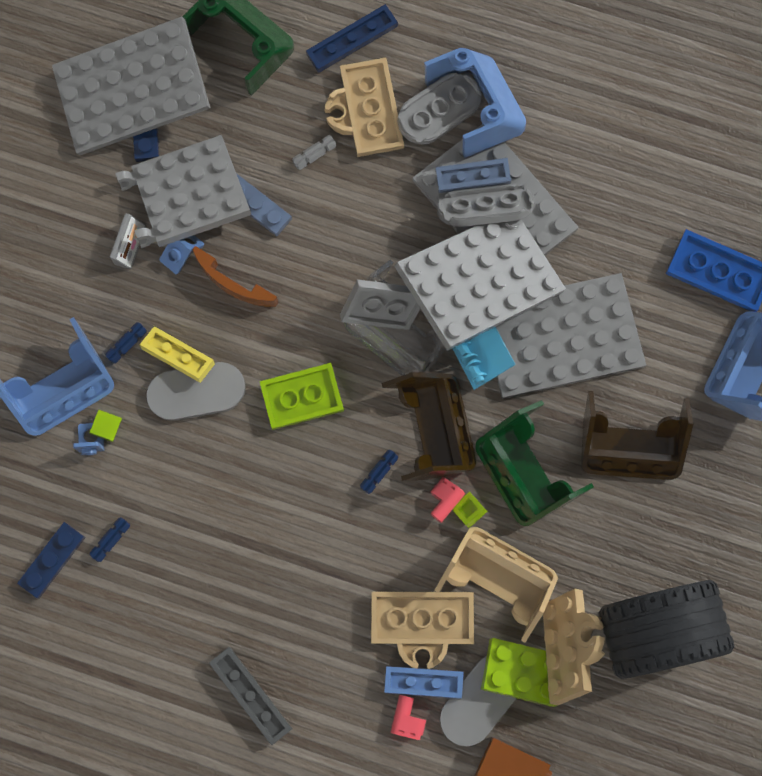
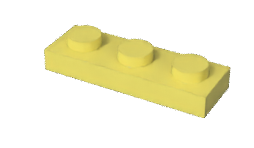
M155 326L140 343L142 350L200 383L215 365L214 360Z

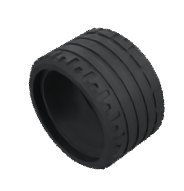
M705 580L602 606L598 614L599 617H602L603 633L606 635V644L610 650L609 655L613 662L612 667L615 676L620 679H627L732 653L735 645L730 635L731 630L726 621L727 616L722 607L724 605L722 598L719 596L720 592L717 583L712 580Z

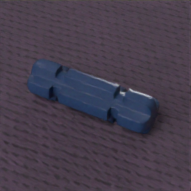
M136 322L131 327L132 330L130 332L127 331L114 344L115 347L110 348L105 353V356L112 363H117L122 358L121 355H125L138 342L137 338H141L147 332L141 323Z
M392 450L386 451L382 456L383 460L378 461L368 474V479L365 478L360 484V488L366 493L371 494L376 488V483H380L391 469L390 466L394 465L398 460V455Z
M118 518L113 524L114 527L110 528L98 542V547L95 546L91 550L89 555L95 561L101 562L106 556L105 553L107 551L110 552L120 540L121 534L129 529L130 524L125 519Z

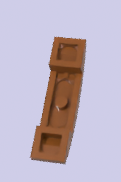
M196 246L193 248L194 255L204 273L227 294L253 305L276 307L278 305L277 296L258 284L250 292L215 270L218 264L214 257Z

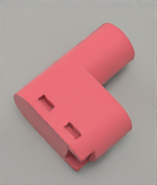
M442 477L430 491L440 501L430 514L442 523L463 498L465 492L445 477Z
M399 694L390 733L420 740L421 735L423 736L426 720L410 716L414 698Z

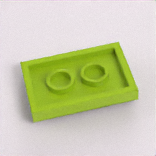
M331 363L259 381L272 430L344 411Z
M491 638L489 640L481 690L557 707V705L550 704L546 651Z

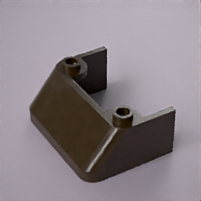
M410 372L381 383L382 388L398 389L400 402L407 408H414L424 455L418 456L415 459V472L401 476L402 481L429 480L467 472L475 468L476 457L461 389L454 375Z
M588 390L583 418L581 457L582 468L586 473L673 480L682 474L694 425L689 398L684 397L680 417L668 416L661 419L657 430L608 427V417L605 413L595 411L594 391Z

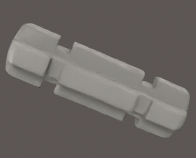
M327 135L322 139L321 143L318 141L304 150L302 155L298 154L292 159L295 167L301 170L307 166L308 162L312 163L326 154L325 151L334 149L336 147L335 140L330 135Z

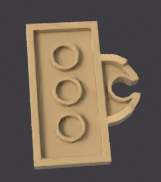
M387 58L341 65L340 72L344 88L337 89L329 94L325 104V113H331L333 110L339 109L344 114L340 118L327 117L328 125L335 132L343 135H353L357 157L404 149L403 136L397 123L398 112Z
M573 589L549 601L543 613L550 704L560 705L592 692L590 665L598 662L605 655L602 651L605 637L592 636L591 638V633L594 629L601 630L604 628L601 622L602 617L586 613L583 590Z
M372 592L371 644H397L399 655L403 661L412 668L417 669L419 664L415 660V654L418 650L424 649L430 654V660L426 664L427 669L435 667L442 662L447 654L448 644H474V592Z

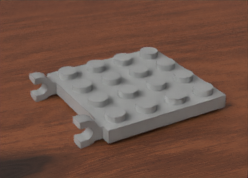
M222 135L131 166L133 172L120 171L115 173L122 191L138 185L152 229L140 228L134 230L141 248L147 247L154 242H157L158 246L161 247L251 215Z

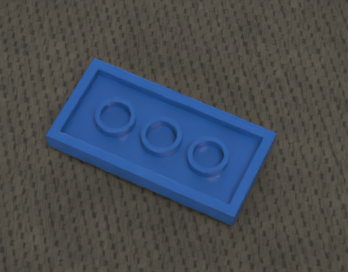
M687 229L684 231L666 274L748 311L757 312L762 302V262Z

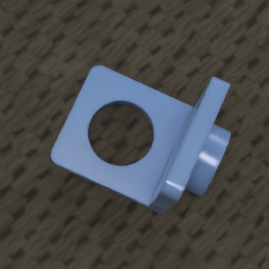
M195 235L187 237L195 244H190L185 239H181L168 244L161 255L160 262L174 274L180 273L195 246L199 249L203 248L204 243Z
M93 423L78 425L79 443H74L73 448L80 452L81 455H96L97 451H104V439L98 437L94 442H87L84 439L85 432L91 429Z

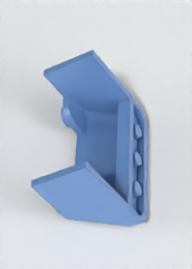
M458 48L424 62L425 84L427 87L449 73L459 74L470 69L489 104L481 112L483 127L463 135L464 158L515 138L525 131L526 118L493 58L466 48Z
M748 311L741 314L736 320L707 380L704 392L711 400L749 419L762 421V397L756 395L762 382V313Z
M74 317L69 320L79 339L75 340L68 349L69 356L73 362L32 386L21 377L11 378L4 383L0 379L1 399L24 430L30 435L37 436L45 433L104 398L114 388V382Z

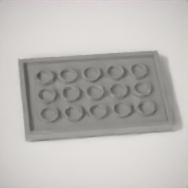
M183 17L52 65L74 148L78 155L86 154L210 109L186 21Z
M462 139L412 178L416 186L437 209V202L439 199L442 200L448 192H438L436 167L508 158L511 184L519 185L525 191L527 188L534 195V210L529 216L521 220L544 255H547L579 228L505 142L464 158ZM477 225L466 227H451L455 230L457 234H460Z
M521 219L477 225L398 261L394 266L447 351L562 294L566 290Z
M622 273L564 285L566 290L562 294L496 326L516 364L497 376L502 399L646 367Z

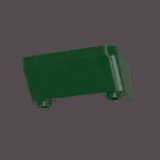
M198 0L182 16L186 21L190 37L209 17H215L223 12L255 39L252 44V53L260 62L245 77L248 94L252 96L291 56L294 51L293 39L248 0Z
M542 400L517 410L480 437L475 444L480 460L514 518L522 526H529L594 488L593 484L590 483L574 492L566 481L558 480L551 484L530 449L527 441L534 436L535 427L529 415L544 405Z

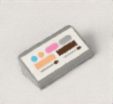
M127 213L123 217L110 258L114 265L131 269L140 246L134 230L146 228V225Z

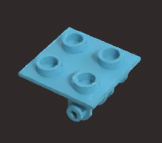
M496 327L452 348L474 390L516 365Z

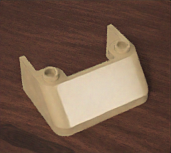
M471 527L434 591L439 593L446 580L453 586H466L469 580L513 605L511 612L514 619L519 624L527 626L521 638V641L526 642L546 609L558 576L550 567L483 529Z

